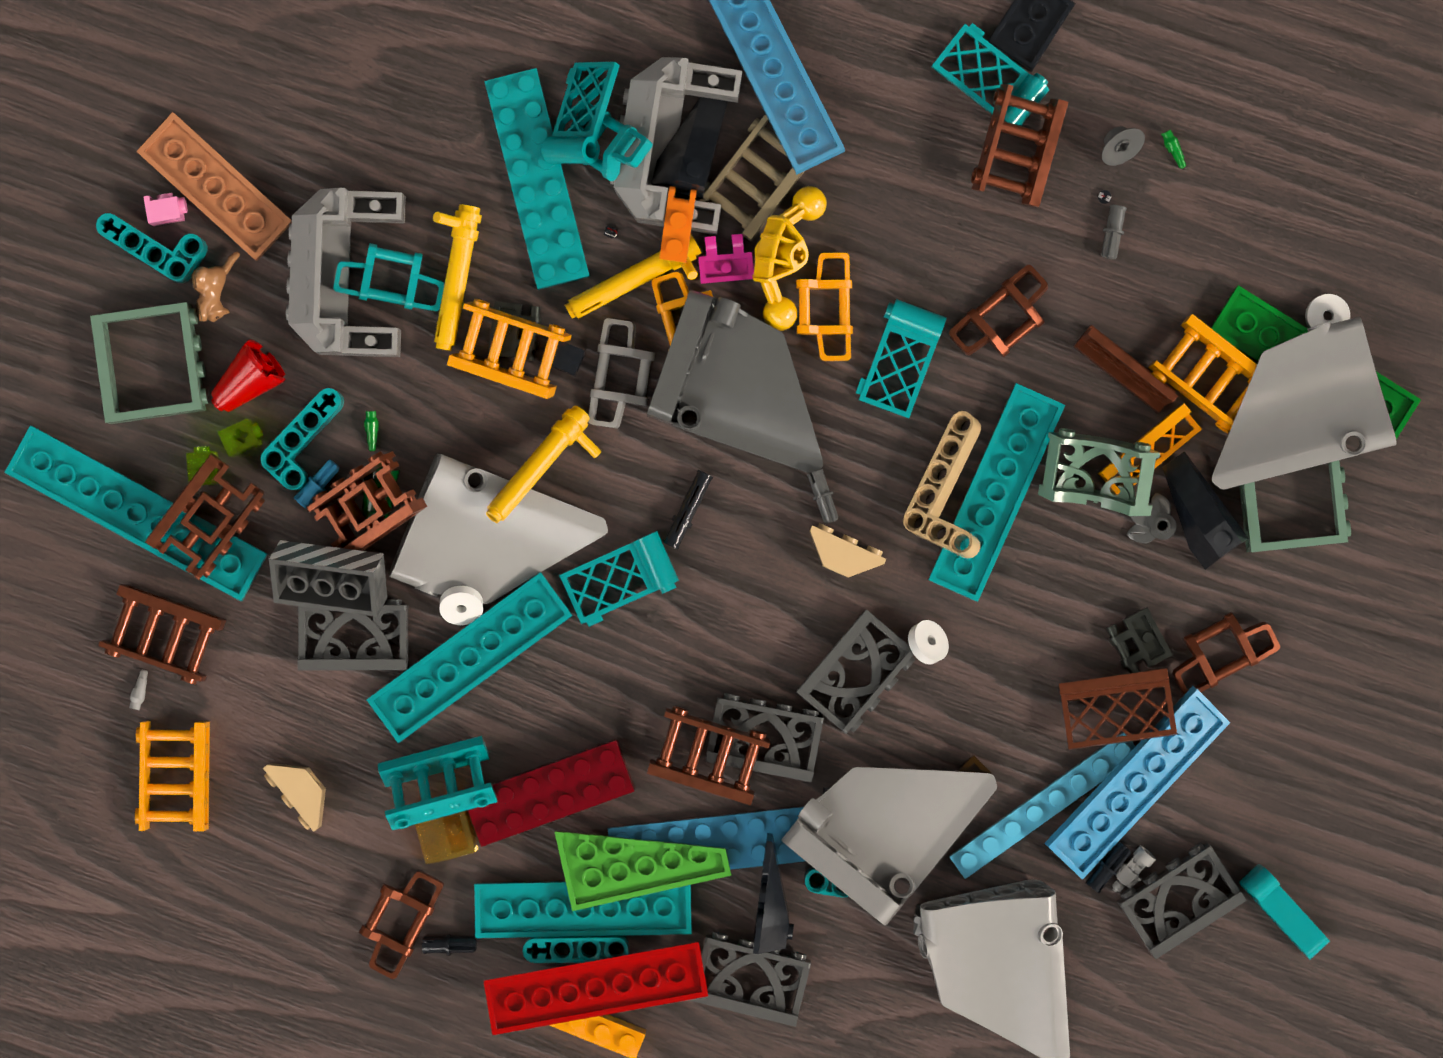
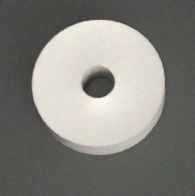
M1324 294L1313 299L1305 312L1308 328L1350 319V310L1347 303L1339 296L1333 294ZM1325 311H1329L1332 314L1330 321L1324 319L1323 314Z
M454 586L447 589L441 595L440 614L449 623L468 625L482 615L483 598L477 590L471 587Z
M924 620L914 625L909 631L908 643L912 653L919 661L925 664H934L946 657L949 649L948 639L943 629L937 623Z

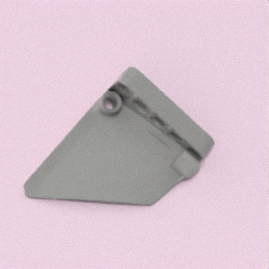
M1360 316L1333 324L1327 323L1308 328L1307 333L1268 349L1261 354L1212 474L1211 480L1220 489H1228L1396 445L1394 429L1384 401ZM1350 436H1356L1359 439L1360 445L1355 451H1349L1346 447L1345 442Z
M436 454L418 499L423 498L428 507L410 518L391 565L389 577L414 586L415 589L436 597L438 594L442 595L451 587L468 586L481 594L484 604H489L562 559L603 537L608 532V528L604 518L530 489L504 521L495 523L486 515L487 506L509 480L443 454ZM472 473H477L481 479L480 484L476 488H472L468 484V477Z
M855 767L818 799L812 798L798 815L799 818L781 841L879 922L887 925L997 790L994 775L989 773ZM901 878H906L910 883L909 890L904 894L898 893L895 888L897 880Z
M1031 879L921 904L920 914L923 934L918 936V947L922 957L928 959L932 968L940 1003L944 1007L995 1032L1040 1058H1070L1063 932L1058 925L1055 890L1041 880Z

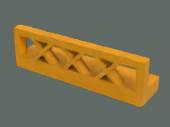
M1185 403L1178 406L1136 441L1148 443L1151 445V449L1154 450L1155 441L1160 437L1170 438L1169 450L1165 453H1160V457L1155 461L1154 469L1202 430L1189 414L1191 411ZM1183 418L1193 428L1185 436L1174 435L1175 425ZM1171 429L1170 434H1165L1167 431ZM1174 438L1181 439L1174 445ZM1136 457L1131 458L1132 465H1134V459ZM1111 462L1098 474L1106 483L1118 473V470ZM1136 469L1134 473H1140V470ZM1112 484L1111 490L1114 493L1119 494V488L1115 484Z

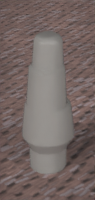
M142 669L140 671L135 687L130 694L131 702L129 708L140 710L141 704L145 700L147 670Z

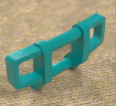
M586 106L577 115L578 120L588 112ZM606 111L597 140L607 127L618 134L604 151L603 161L598 158L595 163L583 165L592 166L600 171L604 178L614 181L620 174L621 163L633 168L638 167L652 148L653 143L638 133L636 128L631 125L622 124L612 118L611 114ZM592 119L588 122L584 131H590ZM635 139L640 140L641 142L630 157H625L624 154Z
M369 243L366 263L344 261L338 263L333 289L337 293L357 296L360 300L367 301V298L404 305L405 309L412 310V308L437 312L441 305L444 283L419 274L422 253L415 252L413 255L378 248L377 244ZM375 258L412 265L407 295L369 288ZM344 267L364 268L360 292L344 289L339 286L341 271ZM418 279L437 285L438 295L434 306L414 302Z

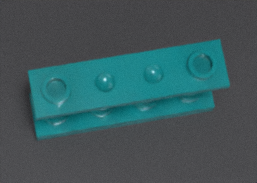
M482 736L377 764L378 772L385 787L391 786L395 808L385 811V816L392 830L404 829L414 824L477 807H485L497 802L491 782L484 784L480 762L489 760V754ZM470 765L474 787L458 791L454 769ZM444 772L447 794L432 798L428 776ZM417 779L421 801L405 805L402 783Z

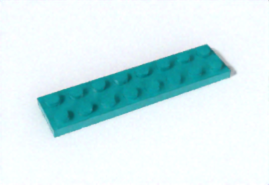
M537 68L484 81L537 289L540 290L590 277L562 165L547 163L542 156V144L547 137L552 136L553 130Z
M1015 383L953 522V525L968 531L978 538L980 550L976 556L967 559L942 548L928 578L929 581L976 602L979 601L1050 441L1048 434L1049 432H1054L1065 407L1064 404ZM969 538L961 542V550L969 546Z
M540 572L369 697L367 701L397 743H400L573 615Z
M566 881L474 884L475 938L692 934L691 885L572 911Z

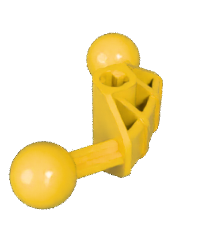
M813 186L799 189L795 193L792 206L780 215L768 217L764 231L760 235L761 239L755 247V266L752 278L754 281L761 283L768 301L763 310V318L766 324L779 331L787 330L794 325L797 319V308L790 299L781 295L776 280L795 273L807 263L809 255L804 238L793 225L801 219L812 221L820 218L827 206L824 193Z

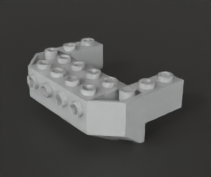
M661 57L631 79L629 89L625 88L623 105L627 106L625 115L620 117V122L636 128L638 133L653 143V146L638 167L633 168L621 163L620 174L614 181H610V184L614 185L616 194L637 223L664 227L669 191L666 187L651 185L657 159L680 127L685 95L738 103L742 71L689 63L688 58ZM636 138L624 156L630 157L641 141ZM695 201L691 231L717 235L721 204Z
M346 188L320 189L292 215V224H289L291 251H288L290 277L287 278L289 304L286 306V320L317 354L400 357L401 330L388 327L348 326L349 295L335 292L333 286L338 263L341 261L350 262L351 222L405 223L406 196L402 192L348 191ZM344 267L341 271L339 281L341 288L349 289L350 267Z

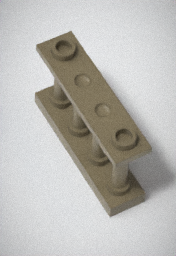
M764 115L761 120L756 118L748 128L750 135L712 184L707 182L704 197L700 199L702 202L711 200L715 204H721V208L743 224L742 228L745 230L742 235L749 242H752L767 222L768 217L774 213L804 174V172L796 175L793 167L788 174L784 171L781 173L749 149L755 139L760 136L787 157L777 136L765 127L769 122L767 115ZM742 157L775 181L774 185L777 188L772 195L769 193L765 195L733 170ZM726 178L759 203L758 206L761 209L755 217L752 214L750 216L716 191Z

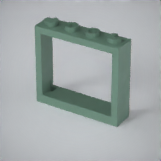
M184 302L90 316L105 423L116 424L206 411V404H209V394L207 388H203L202 378L206 376L203 361L199 362L198 351L202 350L200 335L195 333L194 324H198V317L196 316L195 308H192L191 304ZM180 313L192 402L120 412L108 323Z
M1339 460L1328 463L1336 535L1261 543L1255 482L1240 485L1244 532L1249 538L1245 541L1246 553L1348 542V537L1351 536V525L1349 520L1346 521L1345 510L1348 509V498L1346 494H1343L1342 483H1345V471L1343 467H1340Z

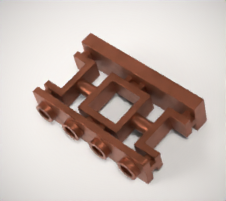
M382 451L374 454L367 459L369 461L368 465L365 467L363 464L359 465L349 472L351 477L348 479L343 477L330 485L331 491L327 493L325 490L312 498L314 503L309 505L307 510L309 512L315 511L316 515L314 517L316 521L328 517L340 537L331 543L332 547L363 551L428 507L423 498L416 500L414 489L404 494L400 490L390 473L399 467L398 462H393L392 460L396 456L393 451L387 454H383ZM383 466L380 471L375 473L382 485L381 488L377 487L373 478L362 482V479ZM363 491L377 511L368 519H365L353 499ZM344 492L346 493L338 499L345 513L341 514L336 504L325 507V505ZM387 496H389L394 506L402 503L406 504L386 519L384 518L386 514L392 511L385 500ZM349 522L353 524L357 532L368 529L360 537L349 544L347 543V541L355 536L348 525Z
M213 453L208 456L145 541L151 547L158 549L162 554L165 553L172 543L190 556L193 560L187 566L186 571L194 575L198 580L202 576L207 578L216 567V564L213 563L218 554L222 556L226 554L233 544L229 541L235 532L240 535L249 523L246 520L251 511L256 513L265 502V499L262 498L264 491L252 482L244 492H241L223 479L222 476L229 468V465L222 462ZM216 467L219 471L213 477V480L222 485L223 489L215 499L204 491L198 499H195L193 496ZM250 493L253 494V498L232 525L228 523L234 516V513L224 506L230 496L234 494L242 501H245ZM204 500L226 515L211 536L189 521ZM184 511L186 514L180 523L191 530L183 542L170 534L163 543L161 541L162 537L180 513ZM199 537L210 545L213 544L217 537L221 538L201 567L198 568L196 565L202 556L191 548Z

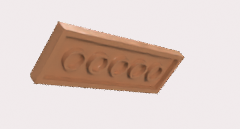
M174 112L136 151L256 261L284 233L289 224H292V220Z

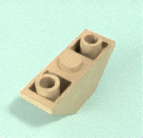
M819 523L818 527L811 526L810 534L822 566L845 577H851L878 567L886 561L885 558L881 557L882 551L869 545L865 550L857 546L858 540L845 534L842 539L832 535L834 529Z
M275 763L266 765L263 768L266 771L264 777L272 787L277 786L283 793L281 798L290 809L294 807L300 814L298 817L300 823L307 830L311 828L313 832L322 826L326 788L309 767Z

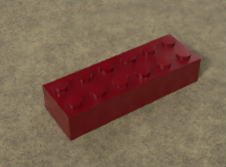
M617 739L493 783L491 785L497 797V802L485 807L470 809L468 812L479 843L483 847L635 791V787Z

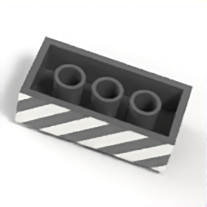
M280 540L269 558L274 603L377 617L387 599L384 554Z

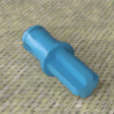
M328 460L314 477H308L309 481L294 496V499L307 509L313 502L312 498L326 490L325 486L339 471V466L334 461Z

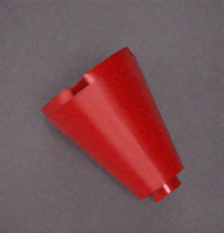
M254 340L245 342L212 390L211 395L213 398L211 401L218 410L231 412L285 381L286 378H283L285 376L283 368L270 352L266 355L260 351L263 347L260 343Z

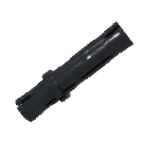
M700 470L697 471L677 515H674L672 518L674 522L663 543L677 550L679 549L687 529H691L693 525L691 521L713 479L711 475Z

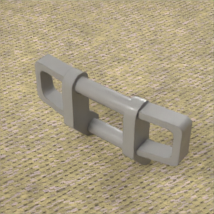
M610 318L604 320L600 344H598L597 349L599 359L594 389H591L590 420L588 422L592 425L619 428L626 403L647 406L648 398H646L651 361H654L655 353L635 349L636 325L633 322ZM612 325L628 327L627 348L607 345ZM610 355L641 359L635 395L604 391ZM598 399L618 402L612 422L598 421L596 419Z

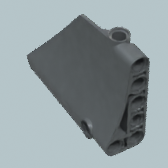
M690 289L654 391L647 417L812 474V472L820 470L823 467V459L783 333L741 310L739 303L722 297L714 298ZM688 411L695 413L697 416L696 423L691 426L685 425L681 419L682 415Z

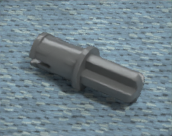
M1120 205L1109 206L1106 228H1103L1105 236L1101 256L1105 259L1112 260L1117 258L1121 235H1124L1122 228L1127 208Z
M823 469L807 474L814 494L813 501H817L823 522L825 524L838 520V514L831 497L833 491L830 492Z

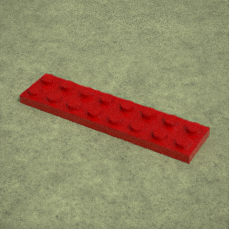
M699 942L483 981L492 1035L708 996Z

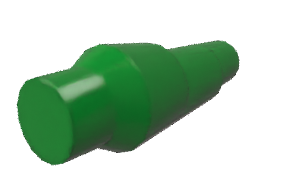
M1171 129L1162 133L1164 146L1169 153L1171 152L1180 169L1185 168L1186 163L1178 138L1173 135Z
M366 411V418L364 420L369 451L376 450L379 425L376 411Z

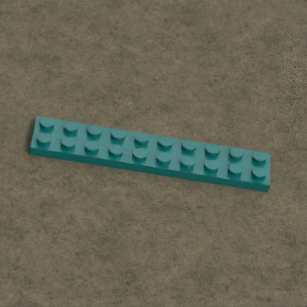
M30 425L4 473L186 571L187 566L193 559L172 543L165 553L162 554L158 549L151 547L145 542L174 502ZM184 511L180 513L162 537L161 541L163 543L170 534L183 542L191 530L180 523L186 514ZM193 514L189 519L190 522L210 536L218 527L196 514ZM233 535L229 540L233 543L224 556L218 554L213 561L216 564L214 570L207 578L202 576L200 579L237 600L243 601L268 554ZM199 537L191 548L202 556L196 565L198 568L201 567L221 538L217 537L213 544L210 545Z

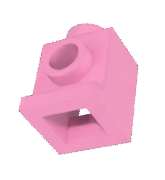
M172 193L158 195L157 200H154L150 196H144L147 220L150 225L159 226L185 221L184 213L188 212L185 197H173Z

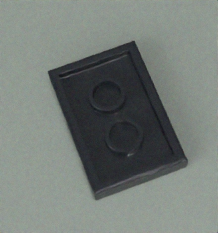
M1014 0L988 42L1008 58L1032 73L1076 3L1071 0Z

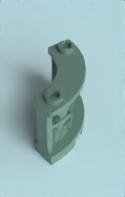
M1060 428L1059 432H1049L1048 438H1050L1044 480L1043 484H1039L1038 495L1052 502L1086 505L1087 500L1094 501L1093 503L1101 502V508L1113 510L1127 516H1151L1152 505L1148 503L1156 458L1160 457V452L1151 449V445L1148 443L1135 442V444L1110 438L1075 434V431L1072 429ZM1063 444L1071 445L1075 448V452L1072 454L1064 452V457L1072 461L1070 465L1059 462L1060 448ZM1084 446H1092L1093 448L1085 452ZM1116 451L1125 453L1123 458ZM1104 454L1115 465L1120 476L1112 477L1103 485L1101 490H1095L1093 478L1080 467L1092 458ZM1132 457L1142 459L1139 477L1130 475V472H1134L1139 467V465H1132ZM1057 468L1064 470L1057 485H1055ZM1077 474L1083 477L1086 481L1085 486H1077L1075 482L1080 477L1073 475ZM1114 483H1123V484H1124V485H1118V488L1120 489V493H1119V494H1116V493H1114V492L1111 490V485H1112V484H1114ZM1133 483H1138L1136 497Z

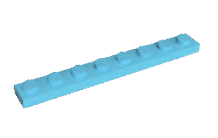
M1122 732L1117 737L1126 736V734ZM1132 741L1104 745L949 856L962 876L965 879L1101 783L1135 748V745Z

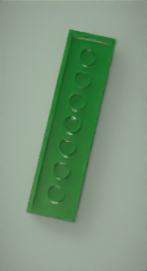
M1239 285L1236 286L1211 326V329L1257 363L1264 351L1308 332V328ZM1376 371L1397 439L1421 399Z

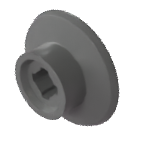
M1123 126L1109 131L1104 138L1103 162L1110 166H1116L1132 159L1144 144V133L1137 128H1126Z

